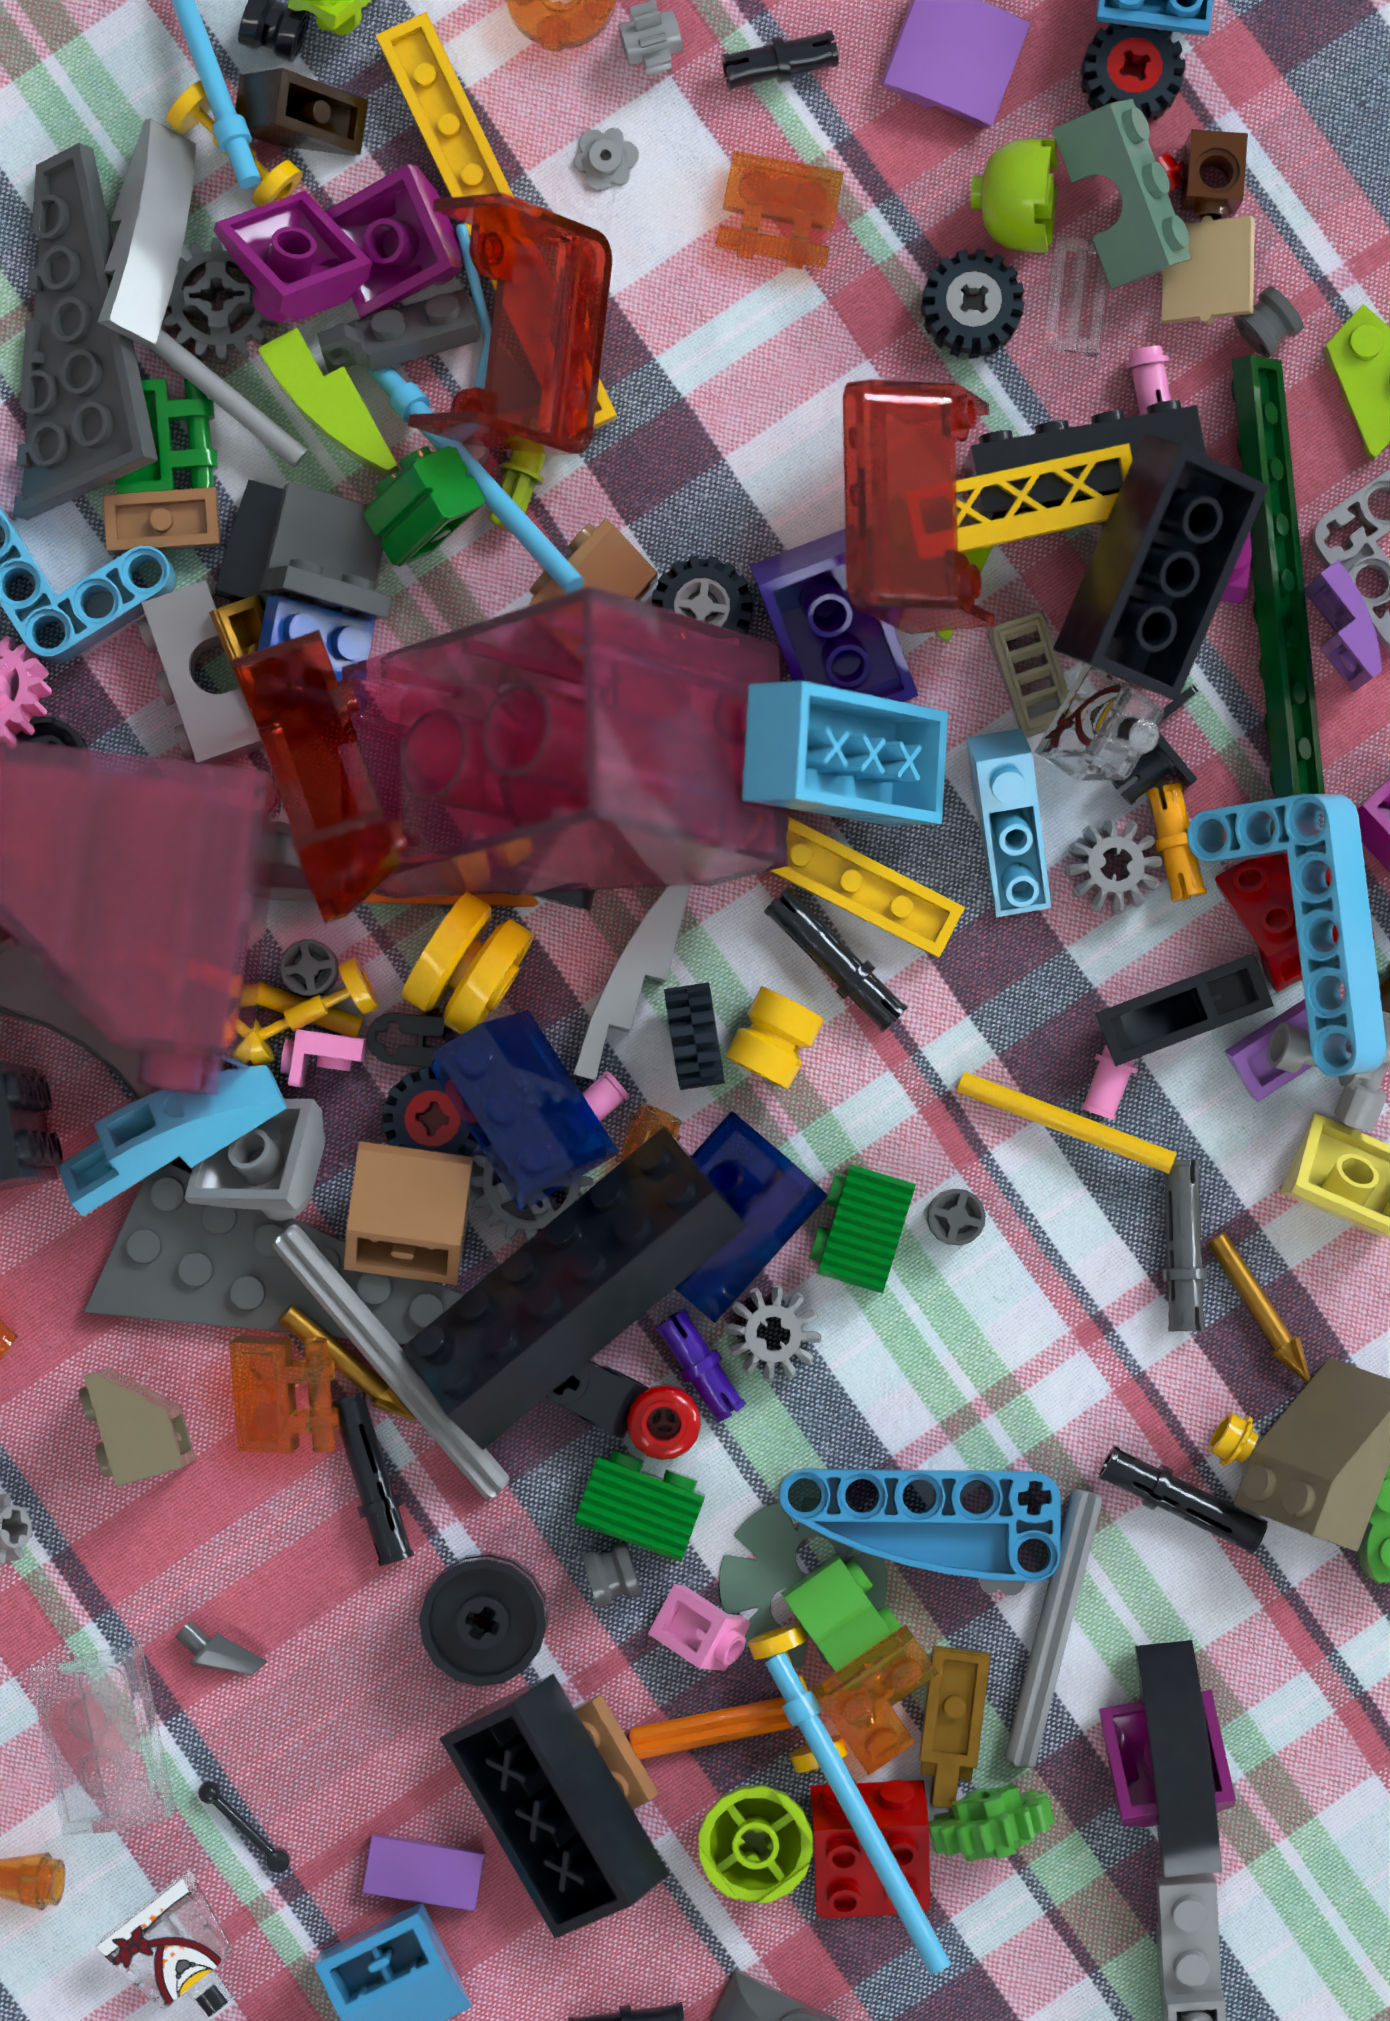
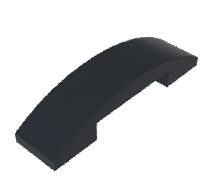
M1192 1640L1135 1646L1141 1703L1144 1704L1158 1815L1156 1823L1163 1878L1222 1872L1214 1781Z

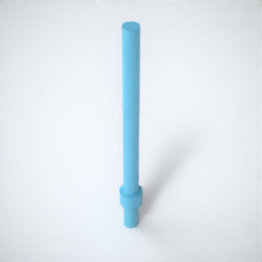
M171 0L216 121L212 129L219 149L228 154L240 188L254 187L261 181L249 148L252 137L245 118L236 113L195 0Z
M370 366L369 375L390 397V407L405 423H413L437 450L447 446L455 447L468 468L466 472L467 477L474 478L485 497L484 503L567 595H572L579 591L584 584V578L429 408L430 400L413 382L407 383L392 366L377 371H372Z
M785 1652L768 1660L765 1664L786 1702L782 1709L791 1726H799L931 1976L950 1966L951 1963L818 1714L823 1711L812 1690L806 1692Z

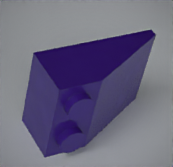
M855 525L749 565L793 682L804 681L900 702L919 696L866 545Z

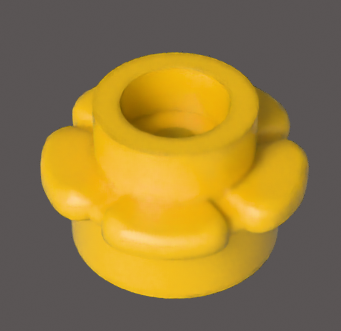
M1229 1412L1218 1424L1210 1439L1208 1451L1220 1457L1219 1462L1221 1465L1226 1466L1234 1462V1460L1243 1463L1252 1453L1259 1435L1252 1431L1253 1418L1247 1415L1241 1418L1235 1413Z

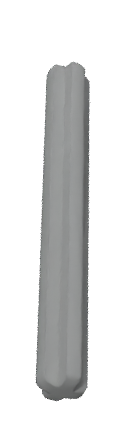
M1074 1489L1071 1492L1060 1535L1059 1566L1049 1579L1005 1752V1759L1008 1763L1022 1768H1033L1036 1765L1102 1505V1497L1091 1491Z

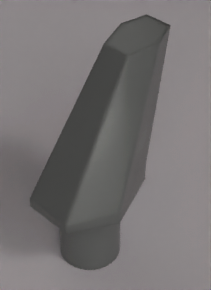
M192 1620L175 1636L195 1655L189 1663L191 1666L251 1676L268 1662L226 1639L219 1632L211 1639Z

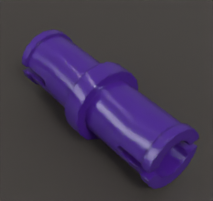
M685 1308L669 1316L670 1319L668 1321L663 1320L654 1327L682 1367L678 1372L685 1383L691 1381L712 1414L715 1423L732 1416L731 1412L733 1410L738 1412L746 1405L744 1399H741L720 1366L719 1362L722 1360L719 1352L717 1349H709Z

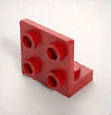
M1288 853L1248 859L1215 877L1216 886L1257 945L1265 977L1277 993L1303 979ZM1327 868L1325 875L1328 887L1331 883V873L1329 868ZM1334 924V927L1332 929V937L1334 943L1336 944L1338 940V931L1336 925Z

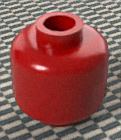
M669 1384L651 1386L640 1393L630 1406L627 1417L628 1435L635 1447L646 1456L658 1460L675 1459L688 1452L698 1439L701 1428L699 1408L693 1397L680 1387ZM661 1410V1419L653 1424L654 1415ZM666 1410L673 1413L675 1422L667 1419ZM664 1424L671 1427L668 1431L658 1430Z

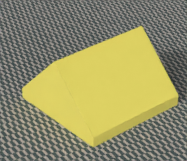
M1315 1112L1308 1124L1279 1193L1379 1237L1390 1238V1145Z

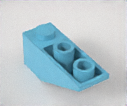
M1019 728L968 737L966 742L972 787L996 918L1052 908L1033 754L1023 730Z

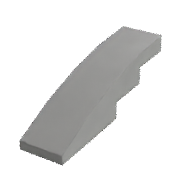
M151 118L144 121L110 221L118 226L119 229L104 270L105 273L113 276L98 319V323L142 346L156 345L172 293L185 238L193 189L196 143Z
M682 868L646 913L615 963L590 1017L572 1074L573 1077L589 1081L596 1080L608 1028L630 1032L644 978L662 983L667 981L694 874L693 869Z

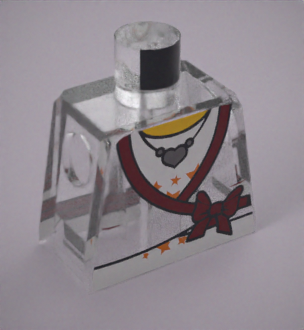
M1084 664L1034 753L1078 781L1125 780L1130 776L1142 753H1147L1156 746L1159 738L1158 725L1164 716V709L1121 679Z
M187 1869L104 1935L95 1946L109 1962L162 2009H166L187 1993L207 2019L233 1998L232 1993L214 1971L229 1958L233 1949L190 1869Z

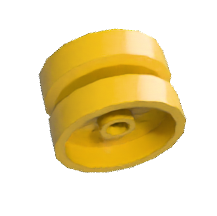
M466 891L449 911L411 971L400 996L422 1011L428 1012L442 1001L451 987L454 988L455 991L444 1010V1024L469 1040L490 1011L493 1012L509 990L520 970L519 965L535 935L512 919L501 922L483 944L480 941L492 919L491 906Z

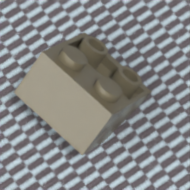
M112 1368L83 1375L86 1387L79 1389L81 1405L88 1422L97 1421L102 1438V1443L95 1445L97 1460L105 1478L113 1476L116 1487L176 1470L197 1460L181 1405Z

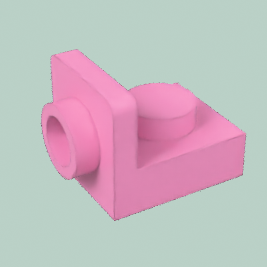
M296 1029L295 1040L285 1039L280 1071L281 1073L289 1074L288 1086L304 1087L309 1054L318 1055L316 1067L350 1071L352 1061L365 1062L368 1047L367 1039Z
M674 1584L648 1634L699 1669L725 1671L741 1655L746 1643L744 1636L751 1622L742 1615L727 1614L685 1585Z

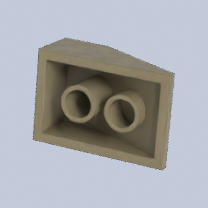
M1329 1358L1253 1449L1233 1504L1311 1536L1358 1552L1390 1465V1379Z

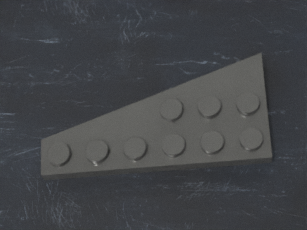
M80 143L36 165L32 232L39 237L37 268L29 269L28 290L35 292L33 320H26L20 408L27 413L25 444L18 445L16 465L24 468L22 496L14 497L13 512L14 517L25 520L34 518L158 461L133 340L98 323L113 276L104 272L113 242L94 150Z
M169 1162L144 1178L84 1312L291 1333L278 1322V1319L285 1309L293 1304L332 1337L349 1339L273 1249L272 1243L282 1231L294 1224L304 1231L398 1344L406 1345L464 1295L437 1282L344 1270L345 1241L297 1219L291 1218L284 1221H276L265 1216L261 1210L188 1203L184 1197L191 1172Z

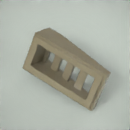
M1043 610L991 627L987 632V637L1019 728H1022L1026 738L1047 732L1069 693L1057 653L1053 650L1054 643ZM1032 633L1034 634L1036 643L1009 652L1006 642ZM1041 655L1044 665L1016 674L1013 664ZM1049 677L1051 687L1025 696L1022 695L1020 686ZM1056 698L1059 706L1058 709L1032 718L1029 717L1028 707ZM1072 704L1065 718L1070 717L1074 713Z

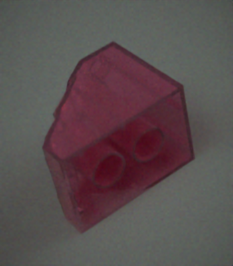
M589 586L342 667L346 888L395 899L463 895L466 891L472 895L497 893L524 895L638 887L713 886L787 867L789 820L786 808L742 801L749 684L780 683L779 645Z
M0 740V925L42 962V976L65 999L117 1046L141 1056L138 1083L149 1085L148 1087L156 1089L218 1095L221 1066L249 1069L282 796L268 772Z

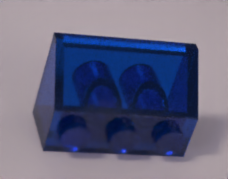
M529 1010L483 1022L433 1051L432 1072L521 1212L618 1155L617 1147Z
M733 1111L692 1154V1157L699 1163L748 1227L675 1287L682 1296L714 1323L828 1197L797 1165Z

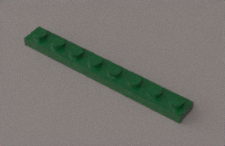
M1247 355L1231 359L1233 370L1231 392L1236 403L1239 430L1237 450L1242 461L1243 474L1269 486L1250 530L1252 549L1250 567L1253 572L1255 592L1253 615L1258 626L1261 652L1259 673L1264 682L1266 703L1264 726L1269 737L1272 763L1270 784L1275 794V799L1301 794H1325L1282 360Z

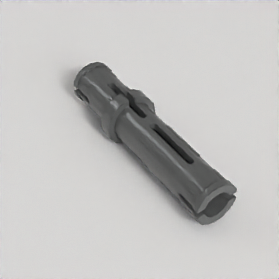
M1175 1160L1170 1173L1164 1172L1167 1269H1162V1281H1167L1168 1332L1205 1331L1203 1280L1208 1279V1268H1203L1201 1254L1200 1160Z

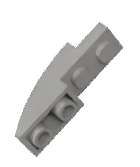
M1214 1874L1171 1878L1157 1877L1158 1922L1156 1923L1162 2021H1226L1225 1999L1221 1988L1217 1882Z

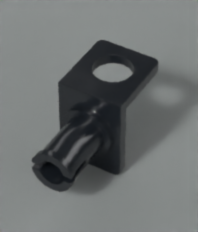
M1194 685L1184 691L1178 701L1173 700L1141 726L1139 730L1147 739L1145 742L1147 748L1115 774H1111L1108 777L1116 790L1134 776L1138 777V781L1121 794L1131 806L1136 802L1135 800L1168 774L1173 777L1176 775L1186 788L1197 780L1196 776L1156 728L1159 723L1198 692Z

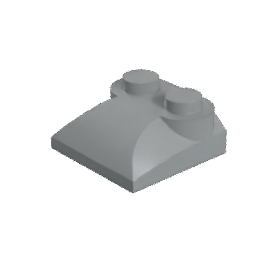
M284 1099L287 1106L285 1110L192 1168L184 1198L191 1204L261 1210L265 1216L276 1221H284L297 1216L306 1208L311 1199L325 1146L322 1109L314 1099Z

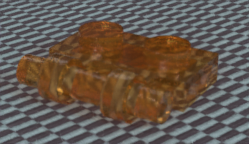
M734 150L723 210L744 214L741 229L719 225L715 247L737 251L736 257L753 260L754 255L787 261L786 267L802 270L804 264L825 269L829 246L809 243L808 238L810 228L833 232L844 172ZM761 218L794 224L791 239L758 233Z
M237 1336L229 1342L238 1451L292 1454L300 1447L299 1433L312 1434L314 1452L328 1453L336 1449L334 1431L340 1425L338 1409L332 1406L330 1381L334 1380L336 1375L335 1362L332 1358H328L327 1339L324 1337H312L304 1340L305 1360H293L291 1338ZM295 1383L308 1385L309 1409L297 1408Z

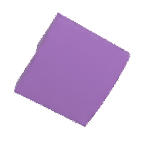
M911 0L879 85L925 108L937 106L979 128L992 127L1031 23L982 0Z
M1338 559L1322 571L1305 588V594L1336 633L1320 647V650L1351 690L1355 692L1382 671L1381 656L1370 613L1353 579Z

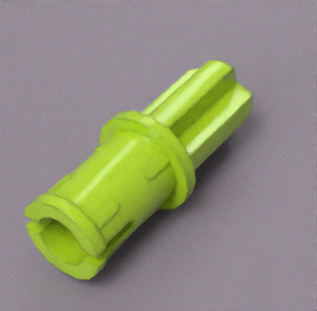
M529 417L522 419V426L508 462H503L500 470L504 473L500 483L501 488L524 513L527 510L535 485L543 483L544 478L540 475L552 439L557 433L556 428L547 424L545 429L541 428L543 421ZM490 510L489 521L496 527L509 531Z

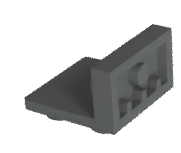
M295 482L286 483L281 496L260 592L286 597L369 621L386 619L392 596L374 591L383 553L380 542L383 539L380 536H375L363 516L368 505Z

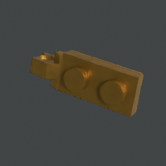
M932 1645L919 1760L921 1761L920 1775L933 1776L930 1796L932 1807L952 1809L951 1802L956 1801L958 1779L972 1781L973 1768L977 1769L990 1664L989 1652Z

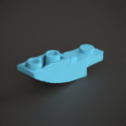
M267 1065L240 1067L203 1075L151 1093L94 1123L100 1140L57 1167L71 1205L82 1216H85L179 1156L190 1168L194 1167L282 1112L287 1106L273 1073Z

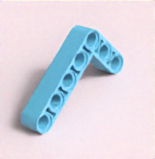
M0 503V528L4 529L5 542L0 548V604L25 644L43 661L50 664H62L70 661L143 615L145 612L141 602L173 592L175 589L176 573L169 560L160 550L154 547L138 546L125 552L58 595ZM147 562L160 564L162 575L157 584L150 588H140L135 585L134 575L142 564ZM21 575L33 576L35 579L33 594L23 601L11 600L9 587L12 581ZM99 592L112 594L114 599L113 608L107 616L102 618H91L88 616L87 603L94 594ZM51 622L63 623L65 627L63 642L52 649L42 648L39 643V634L42 628Z
M1301 794L1198 813L1191 820L1188 827L1187 841L1192 853L1202 861H1242L1288 853L1309 1037L1314 1063L1321 1072L1328 1076L1356 1075L1375 1071L1385 1058L1386 1039L1359 815L1354 803L1342 794ZM1321 810L1324 815V825L1322 830L1318 822ZM1272 819L1275 825L1273 837L1270 833V822ZM1223 828H1225L1226 841L1224 844L1222 840ZM1327 868H1329L1331 873V883L1329 887L1327 886L1325 879ZM1334 924L1336 925L1338 931V940L1336 944L1334 943L1332 937V929L1334 927ZM1341 982L1343 983L1345 989V998L1343 1001L1341 1000L1339 994V986ZM1347 1040L1350 1041L1352 1047L1351 1058L1348 1057L1346 1052Z

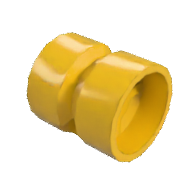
M761 986L747 1012V1016L752 1024L749 1028L738 1029L724 1057L751 1073L783 1089L789 1090L802 1065V1061L797 1054L799 1049L811 1048L825 1019L795 1001Z

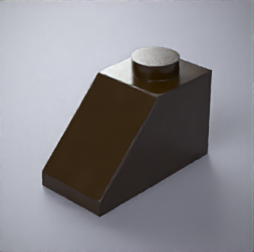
M284 68L240 75L235 110L238 115H242L245 118L251 137L275 146L351 156L361 155L368 107L367 99Z

